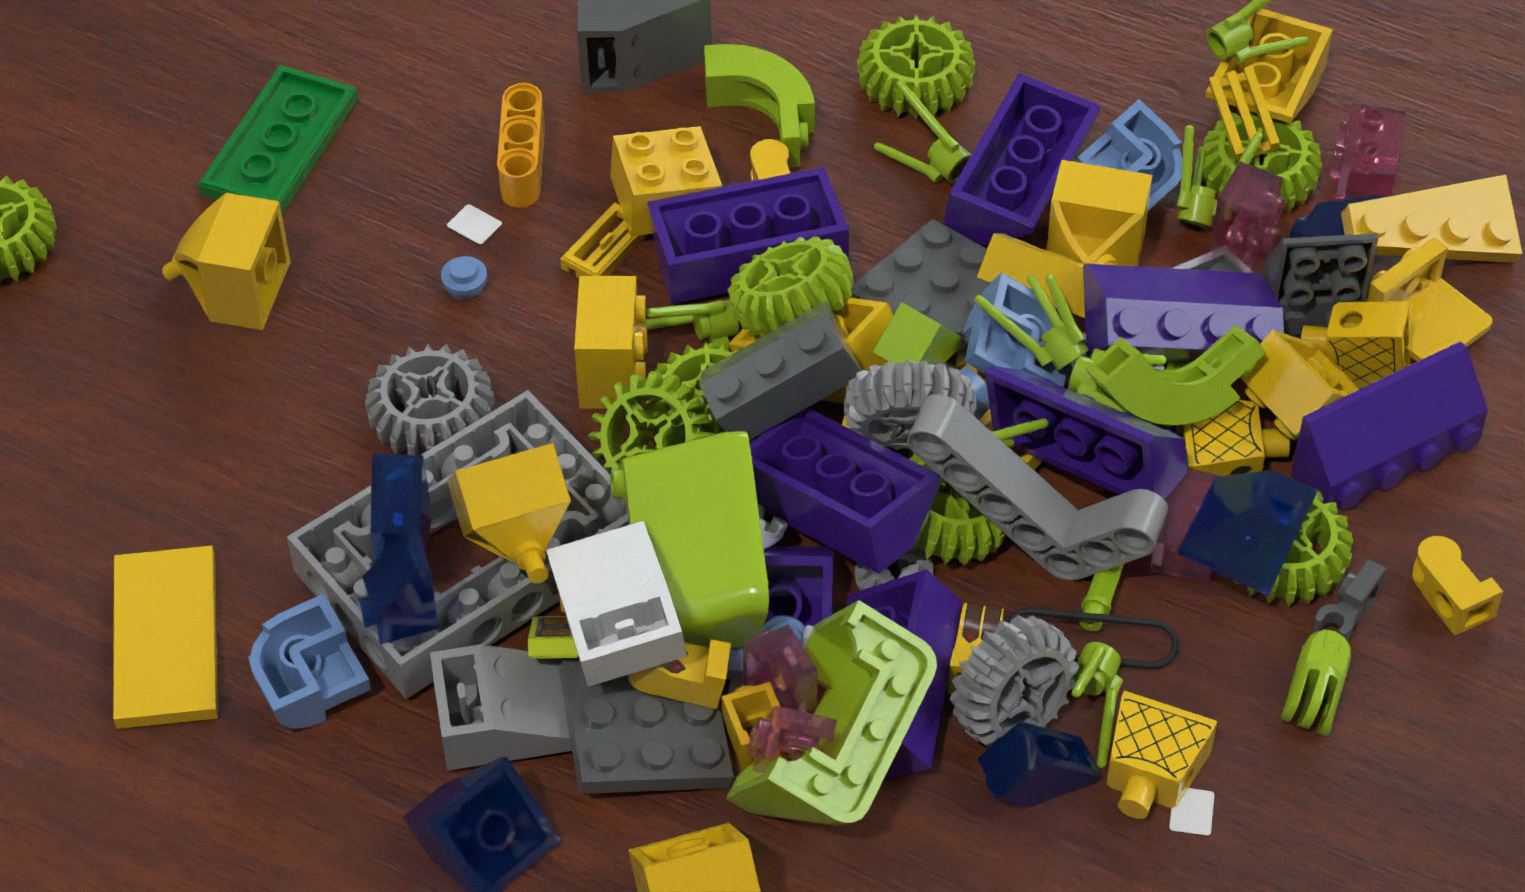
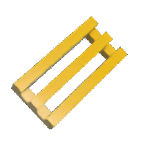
M1253 65L1244 67V72L1236 74L1234 70L1227 72L1226 77L1219 79L1218 75L1209 78V86L1236 162L1240 161L1246 148L1242 146L1223 90L1231 89L1248 140L1251 142L1257 131L1240 86L1247 84L1267 140L1263 143L1260 142L1254 156L1280 149V141Z
M614 202L560 258L561 269L567 272L571 269L575 270L576 277L578 278L579 276H610L649 234L630 236L622 207ZM620 218L623 219V222L612 233L609 232L599 242V247L585 261L581 260Z

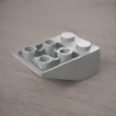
M481 644L430 652L447 771L572 751L558 668L560 658L528 657V651Z

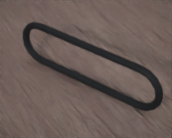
M1028 607L1013 612L1006 621L1010 623L1017 615H1039L1161 628L1168 633L1172 646L1170 653L1164 659L1154 662L1121 659L1120 666L1163 668L1173 661L1179 649L1178 636L1175 630L1166 622L1157 619ZM1076 654L1074 659L1075 662L1078 661V658L1080 656L1079 654Z

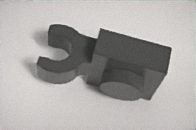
M1368 559L1357 575L1350 572L1337 593V598L1342 600V602L1321 607L1316 613L1313 631L1318 632L1322 630L1325 624L1334 623L1340 627L1338 633L1348 641L1351 637L1352 629L1355 630L1379 598L1386 568Z

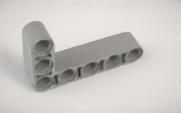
M933 394L924 399L907 439L908 446L913 453L939 474L1045 570L1063 580H1079L1151 554L1169 510L1168 504L1163 497L1155 492L1144 489L1131 490L1086 508L1076 509L966 408L946 395Z

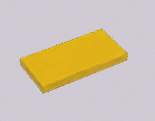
M213 545L114 555L113 720L116 729L218 719L216 584Z

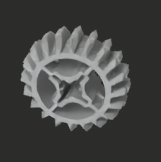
M428 343L424 350L420 352H415L408 346L405 357L391 354L389 366L378 365L376 377L369 379L367 399H365L366 411L369 413V425L373 432L377 433L381 444H390L391 449L394 450L396 455L408 450V455H410L412 460L491 413L494 405V393L491 390L490 378L487 376V371H482V366L479 364L478 359L469 360L464 349L452 354L447 344L439 351H433ZM456 391L465 397L463 402L455 399ZM398 402L405 405L406 410L403 413L395 408Z
M907 359L902 363L888 361L884 366L874 364L869 367V371L862 370L856 373V378L848 382L846 399H844L846 425L852 431L884 447H893L895 451L900 448L910 449L907 439L926 397L933 394L946 395L959 402L974 416V413L977 412L974 387L971 385L970 378L961 375L960 370L955 368L947 369L943 363L932 365L928 364L926 360L919 363L910 362Z
M1017 615L1010 623L1001 620L994 633L985 631L983 641L977 647L971 646L972 654L968 660L959 663L962 673L952 680L957 690L952 693L949 699L955 706L952 714L958 719V723L966 729L965 732L977 742L980 740L986 746H991L996 750L1002 747L1013 750L1019 742L1029 744L1034 733L1040 732L1044 734L1046 724L1052 718L1058 719L1057 712L1061 705L1069 703L1066 695L1068 691L1074 688L1076 682L1072 676L1079 669L1078 664L1074 661L1077 651L1071 646L1070 641L1064 637L1062 631L1052 624L1049 625L1043 619H1037L1033 615L1025 619Z

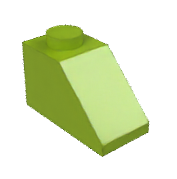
M901 302L874 348L873 353L886 360L884 365L888 361L902 363L907 359L910 362L919 363L926 360L928 364L932 365L944 364L962 346L965 338Z

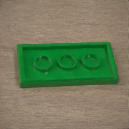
M279 65L198 183L200 195L218 200L225 193L279 201L281 214L283 215L359 100L358 88Z

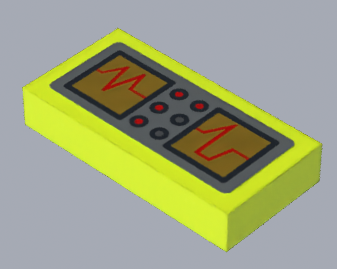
M566 616L532 617L528 637V657L577 658L578 653Z

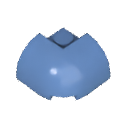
M1138 99L1113 121L1107 131L1080 154L1075 162L1152 175L1149 212L1176 187L1181 179L1182 155L1179 147L1182 142L1164 121Z
M1001 272L985 288L981 296L997 307L1043 347L1045 343L1040 336L1052 329L1053 325L1033 290ZM975 303L962 333L970 338L965 363L983 373L990 366L1020 369L1038 377L1050 379L1055 384L1064 387L1068 364L1058 371L1051 361L1042 367L1028 348Z
M325 594L283 611L262 624L263 631L252 645L251 655L248 656L253 677L280 725L292 729L311 727L326 722L325 710L371 690L369 678L347 642L346 631Z

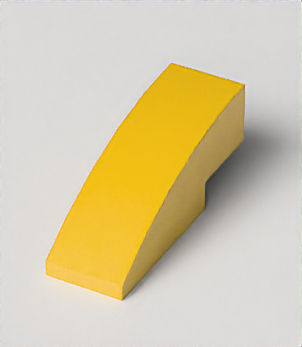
M993 233L977 278L991 283L1002 272L1032 289L1027 278L1029 275H1035L1051 303L1057 308L1045 281L1046 275L1052 274L1062 291L1070 312L1085 318L1083 266L1085 264L1053 251H1045L1006 234Z

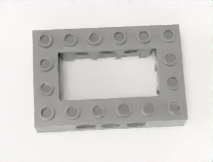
M529 390L287 536L294 572L316 597L325 594L344 629L405 699L434 682L430 652L480 644L490 646L532 619V617L537 616L560 601L559 591L546 550L544 564L549 575L544 582L539 584L530 582L525 570L498 557L483 568L478 565L471 569L470 576L440 594L437 591L424 600L421 606V622L403 603L401 592L396 587L391 590L374 571L379 566L458 518L447 483V479L455 471L553 443L571 502L546 550L629 525L628 509L622 507L620 498H612L611 475Z

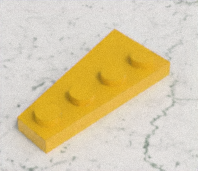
M1506 175L1348 204L1341 212L1345 235L1377 233L1378 243L1375 255L1403 257L1409 249L1413 247L1419 248L1433 237L1448 247L1445 259L1514 263L1522 255Z

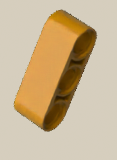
M518 83L508 87L502 97L497 158L501 199L505 204L516 208L528 207L534 204L539 199L541 193L545 135L542 93L538 87L529 83Z

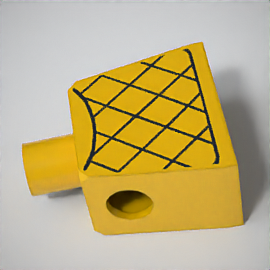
M1338 302L1333 306L1328 327L1304 325L1301 339L1317 344L1358 388H1364L1411 365L1410 302Z
M1238 400L1221 413L1208 419L1185 425H1176L1177 435L1186 441L1188 473L1182 479L1184 496L1256 485L1261 480L1265 458L1289 456L1290 438L1279 429H1261L1259 408L1253 401Z
M1124 690L1121 697L1107 778V785L1110 788L1123 792L1118 803L1121 812L1132 818L1143 819L1147 817L1153 802L1168 808L1176 807L1212 751L1217 721Z

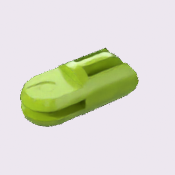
M1327 629L1320 630L1309 636L1302 647L1281 720L1289 722L1292 719L1299 705L1302 692L1305 691L1297 726L1308 730L1314 722L1323 697H1326L1316 733L1324 737L1330 734L1351 661V647L1344 636L1336 631Z

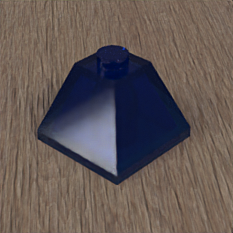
M1274 470L1215 477L1177 554L1269 596L1305 522L1318 490Z
M504 756L443 784L403 816L430 859L466 892H500L561 841L509 759Z

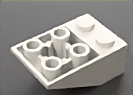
M644 521L546 550L588 687L687 657L677 614Z

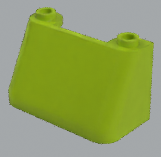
M723 432L622 458L619 468L611 469L612 498H620L622 507L628 509L629 525L644 521L677 614L684 643L709 647L710 640L712 639L731 643L730 648L757 646L768 614L769 589L751 449L747 432Z
M860 600L814 625L802 650V666L811 679L827 689L790 761L779 756L773 759L770 764L754 763L739 773L726 799L745 811L760 816L832 826H847L862 819L868 812L935 676L937 661L931 646L923 639Z

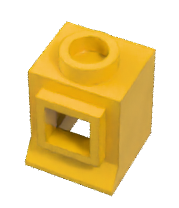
M770 682L757 686H742L732 693L722 696V719L736 752L741 771L754 763L770 764L773 759L779 756L785 760L790 758V729ZM763 723L768 738L751 742L747 731L743 729Z

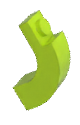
M736 44L704 45L707 107L745 106L763 112L774 121L779 131L780 142L784 143L789 149V168L800 167V149H808V134H815V101L812 90L804 76L788 61L766 50Z
M1235 324L1200 357L1181 368L1172 370L1153 368L1139 350L1121 337L1085 370L1108 395L1139 418L1162 425H1185L1217 415L1238 401L1240 397L1231 387V384L1238 378L1248 374L1255 366V363L1267 352L1254 337Z

